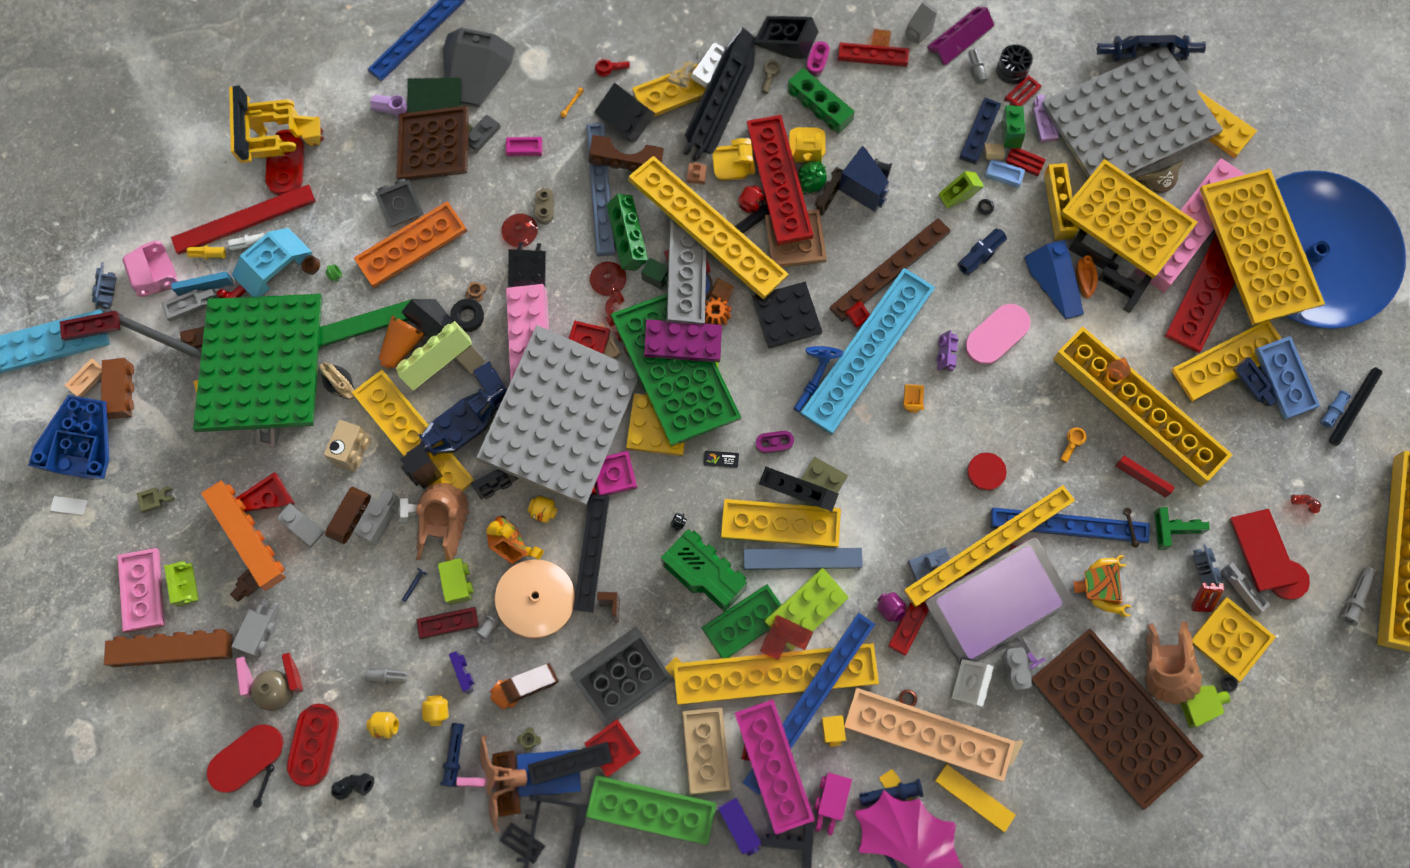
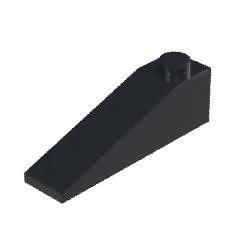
M766 466L759 485L831 512L839 493Z

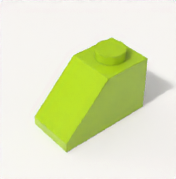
M964 171L938 194L945 206L951 208L972 198L984 188V185L976 172Z

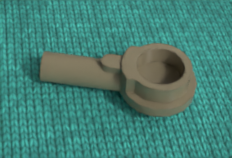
M769 60L764 64L763 71L766 75L762 88V93L768 94L773 77L778 76L781 71V66L776 60Z

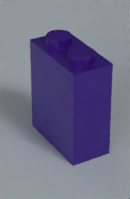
M737 797L719 807L718 810L742 855L746 853L750 856L759 851L758 846L761 845V842Z

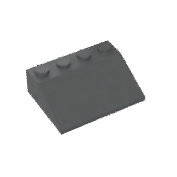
M637 627L631 629L570 672L572 678L606 727L673 680Z

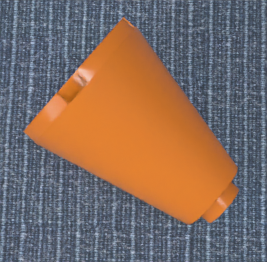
M392 315L378 357L381 361L380 365L389 370L391 367L395 368L424 338L425 333L421 332L419 334L420 330Z

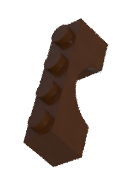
M592 135L588 162L597 166L606 165L614 169L622 168L634 172L653 156L662 163L664 148L646 144L636 154H624L613 146L611 138Z

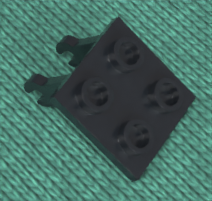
M519 242L517 249H509L508 286L519 287L543 284L545 287L546 251L541 250L542 243H537L535 250H524L523 242Z

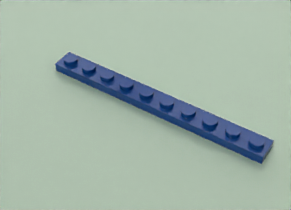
M859 612L782 723L790 749L875 626V623ZM752 767L742 783L760 795L761 791Z

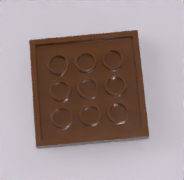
M467 106L399 114L397 180L403 178L405 180H415L468 173L469 108Z

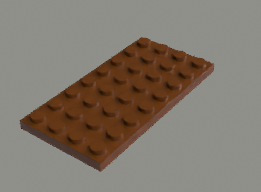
M1091 628L1085 631L1031 678L1032 684L1142 810L1149 807L1204 757Z

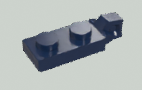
M1246 357L1232 369L1258 402L1261 401L1265 406H1272L1277 402L1271 394L1272 385L1250 357Z

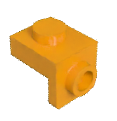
M904 384V409H908L907 412L919 413V410H924V385Z

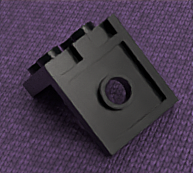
M496 469L471 484L480 499H488L496 491L509 488L512 482L520 478Z

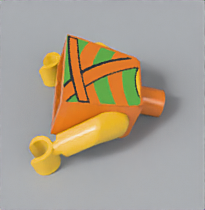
M505 516L496 517L486 528L488 547L511 564L524 556H532L539 560L545 552L537 546H534L533 549L525 546L518 528L508 522Z
M1124 556L1100 558L1090 565L1089 569L1084 571L1085 581L1074 582L1075 593L1086 592L1087 599L1092 602L1093 606L1105 612L1119 614L1121 617L1130 616L1131 614L1124 612V608H1131L1129 604L1120 605L1123 604L1119 569L1125 567L1126 564H1121L1119 560H1122Z

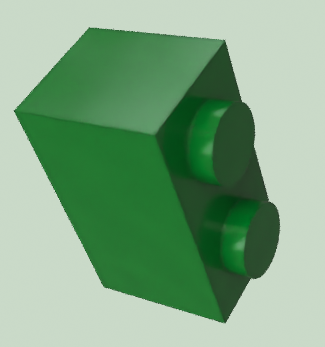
M1005 106L1002 117L1004 148H1022L1026 135L1024 106Z

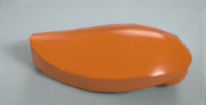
M1090 256L1082 257L1078 261L1075 270L1079 288L1087 299L1093 295L1098 282L1097 269Z

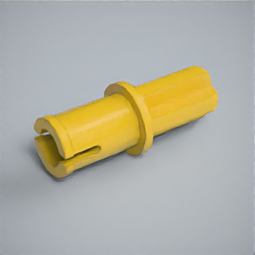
M208 245L204 247L187 248V256L189 258H205L206 260H209V258L225 259L226 249L225 247H209Z

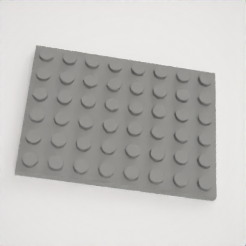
M1167 46L1156 49L1042 102L1047 115L1088 178L1104 159L1131 176L1219 135L1223 131Z
M536 325L476 460L586 506L639 377L634 367Z

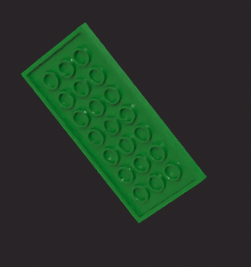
M667 294L614 312L611 314V319L669 445L672 447L741 420V415L715 362L644 357L646 320L666 321Z

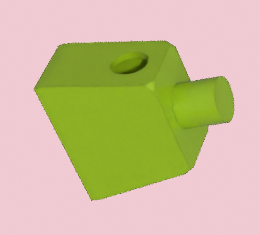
M1214 685L1201 686L1199 694H1196L1193 700L1180 703L1189 729L1198 727L1224 714L1222 705L1230 703L1231 698L1227 691L1217 693Z

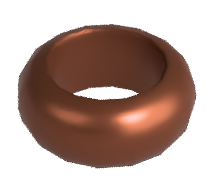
M909 689L903 690L899 695V702L905 704L903 702V695L909 693L914 699L913 703L909 706L914 707L917 704L916 693Z

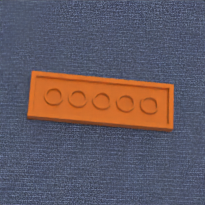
M447 201L355 256L354 260L374 289L468 231Z

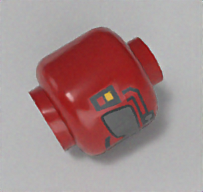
M756 185L745 187L738 197L739 207L749 214L758 211L765 200L762 194L763 190Z

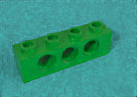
M803 67L788 80V93L792 97H796L805 108H809L818 119H822L831 130H835L839 134L853 121L855 111Z
M617 193L606 206L622 270L637 271L648 261L633 195Z

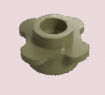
M528 727L525 732L518 735L517 742L524 746V751L531 752L536 744L541 743V737L534 733L532 727Z

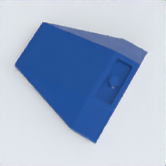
M68 395L34 445L28 466L85 479H104L109 463L107 403L101 400Z

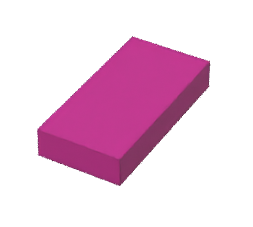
M506 137V156H542V137Z

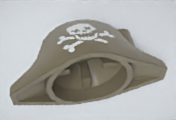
M1181 160L1157 171L1137 176L1136 179L1144 181L1146 187L1151 191H1170L1178 181V172L1184 161Z

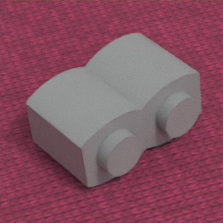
M1023 647L1007 649L1002 655V663L1007 672L1006 684L1010 692L1025 691L1031 687L1032 679L1029 670L1026 668L1028 660Z

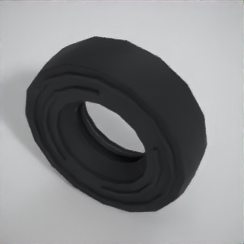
M462 299L453 305L450 318L465 332H471L482 325L484 311L477 301ZM466 309L472 310L474 312L473 319L463 321L460 318L462 311Z

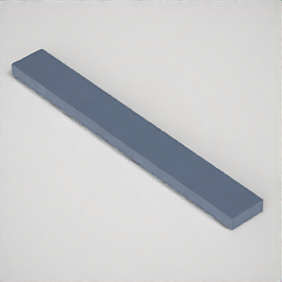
M604 123L586 124L589 152L592 135L606 137ZM589 162L597 257L615 255L614 236L606 206L611 200L608 166H597Z

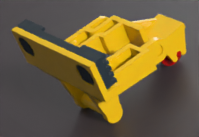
M240 85L229 87L231 153L240 163L252 162V158L264 159L266 157L284 156V152L296 150V144L293 142H283L278 135L266 136L267 128L264 125L265 122H277L278 125L289 124V130L294 137H302L310 146L320 145V142L324 140L322 136L323 129L320 128V117L298 115L292 100L284 99L250 103L249 96L242 90ZM250 128L258 134V137L250 138Z

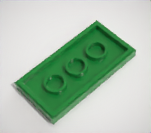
M766 584L701 627L721 659L730 658L771 630L764 620L781 603L768 584Z

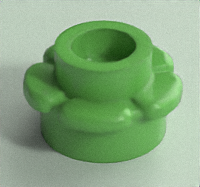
M336 264L327 266L326 276L329 280L337 282L342 277L341 270Z

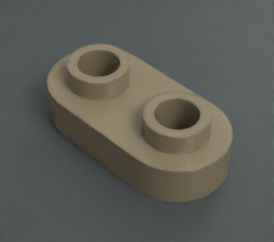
M547 188L538 190L535 195L536 220L541 224H548L554 218V196L552 191Z

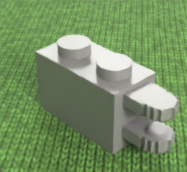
M391 489L384 490L378 500L373 498L354 530V533L359 538L375 546L396 513L392 507L397 496Z
M266 598L259 602L256 611L249 609L231 647L260 658L261 654L267 649L269 636L276 629L275 623L277 620H275L279 609V603L275 602L271 605L267 616L263 615L268 605V599Z

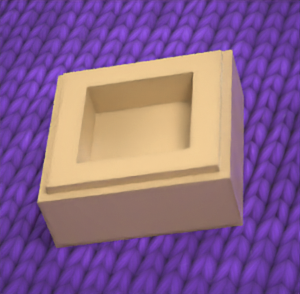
M1003 144L984 145L987 160H1004Z

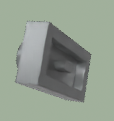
M486 114L469 132L468 146L478 152L501 128L500 124Z

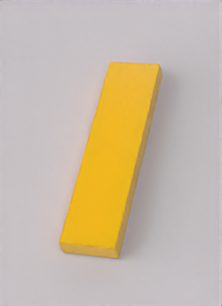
M948 764L944 766L934 781L1003 833L1016 816Z

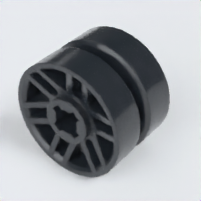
M1019 44L1009 45L1004 48L996 67L999 79L1012 85L1022 82L1027 77L1033 62L1030 50Z

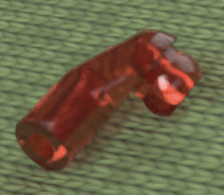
M1308 494L1291 496V503L1293 505L1306 504L1309 506L1311 513L1320 512L1322 505L1320 501Z

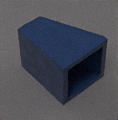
M861 146L843 170L839 190L876 212L878 207L882 208L887 200L885 197L889 192L887 189L889 181L866 148Z

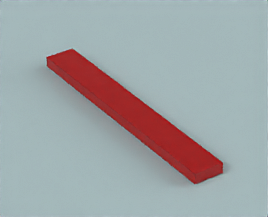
M308 184L172 236L171 240L176 253L180 255L187 252L189 247H201L315 203L316 200Z

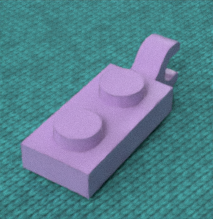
M1037 95V100H1034L1035 107L1032 113L1039 142L1057 141L1059 138L1058 131L1042 106L1045 97L1044 95Z

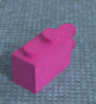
M829 772L826 774V777L822 776L819 788L823 789L821 797L817 796L814 809H817L818 815L815 826L816 832H820L823 817L831 818L827 835H833L836 820H843L852 779Z

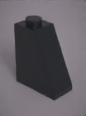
M411 299L401 312L430 338L442 332V329L447 324L453 323L436 299Z

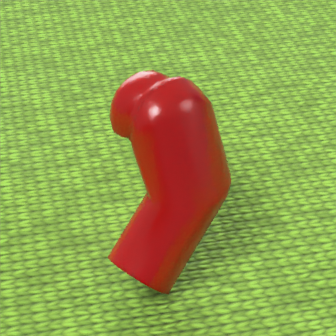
M239 285L232 292L220 289L216 295L218 298H238L246 290Z

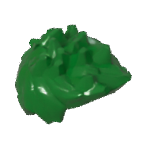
M808 162L799 169L798 178L803 194L806 192L809 194L817 192L826 184V167L822 165V162Z

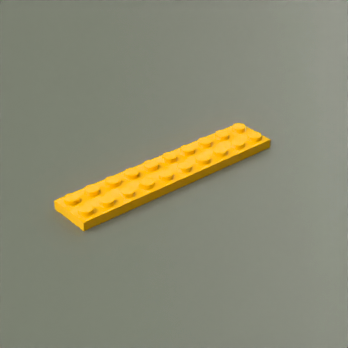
M654 156L628 177V181L763 300L788 277L789 274Z
M874 643L862 644L832 689L879 684ZM834 647L674 663L677 705L804 692Z

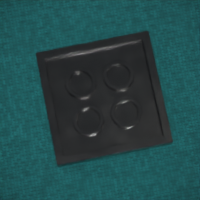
M806 281L773 290L764 300L759 295L752 296L768 349L822 334V328Z

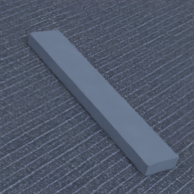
M862 548L744 549V570L854 569L863 567Z

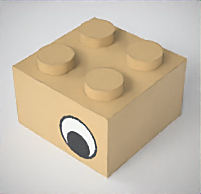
M339 419L324 452V456L334 466L356 472V469L362 464L364 451L369 448L370 437L362 427Z

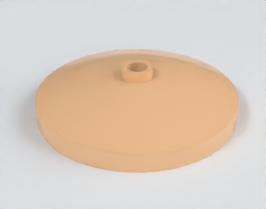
M544 560L520 562L508 569L497 585L495 607L498 617L508 630L520 637L528 639L549 637L561 630L573 613L575 601L573 584L568 575L551 562ZM534 594H537V595H538V598H537V599H533L531 596H534Z

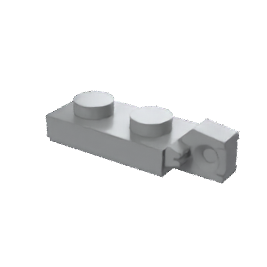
M195 289L163 302L162 306L166 318L170 322L205 308L207 300L217 299V296L212 289L206 291Z
M1233 562L1221 570L1225 579L1229 580L1234 590L1244 599L1248 608L1256 616L1270 606V603L1261 592L1258 593L1255 584L1247 574H1242Z

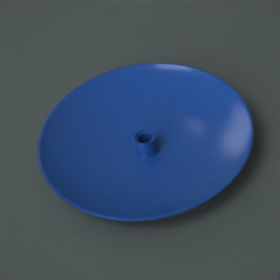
M1310 170L1291 173L1276 179L1275 181L1325 302V305L1285 317L1307 326L1334 329L1360 324L1381 312L1399 290L1406 266L1404 238L1390 209L1366 186L1337 173Z

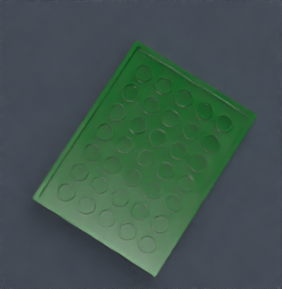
M321 294L207 300L193 430L195 432L314 426L322 311Z

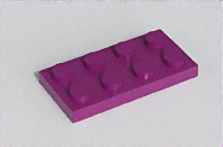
M647 319L644 357L720 363L722 325L666 323V321Z

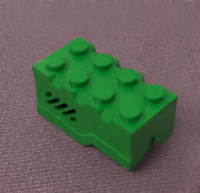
M687 529L660 557L662 566L691 593H704L725 612L746 591L747 582L745 580L747 578L740 571L734 572L731 569L732 564L726 558L720 559L712 545H704L701 541L703 538L696 531L691 532Z

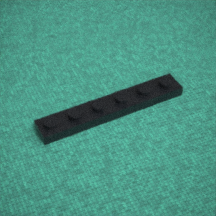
M591 494L589 498L574 611L594 613L610 501L609 496Z

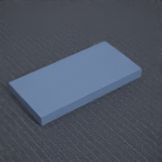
M1291 336L1254 349L1263 373L1272 385V394L1277 401L1276 404L1283 420L1320 407Z

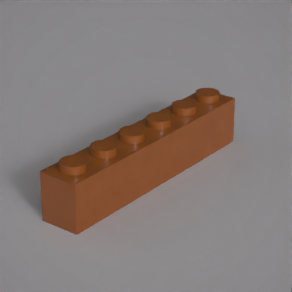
M215 629L213 633L193 631V634L186 635L185 632H175L173 636H166V634L160 633L153 634V637L146 638L145 635H134L133 639H126V637L122 636L113 637V640L105 641L104 665L113 668L232 659L231 646L233 644V635L226 632L225 629Z

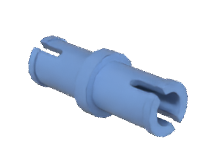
M1340 390L1334 402L1329 404L1328 411L1320 423L1327 428H1332L1339 415L1343 414L1344 407L1351 398V395L1346 391Z

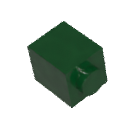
M650 258L641 272L642 280L662 289L664 284H668V266Z

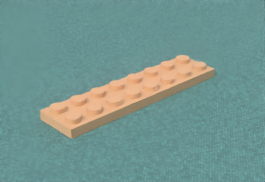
M856 688L844 728L1001 782L1005 780L1015 744L1013 740Z

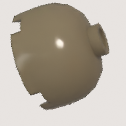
M276 670L264 671L253 680L250 688L253 702L259 708L267 711H275L286 707L294 691L289 690L286 674Z

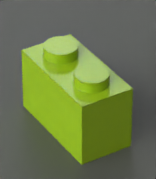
M461 558L439 563L438 569L445 602L448 605L472 600L471 594L474 593L472 582H468L467 575L470 574L468 563H464Z

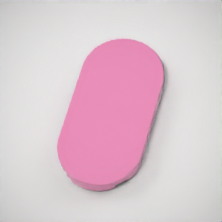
M1006 304L999 307L968 336L966 352L969 358L978 364H992L1000 359L1028 332L1030 327L1028 313L1022 307L1015 304Z

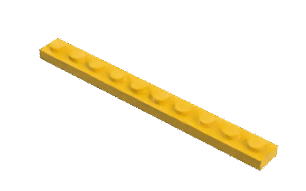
M1062 485L906 588L904 593L916 608L928 598L937 594L1074 503L1075 499Z

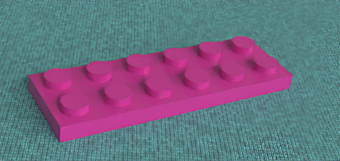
M774 699L735 712L734 714L775 835L815 821Z

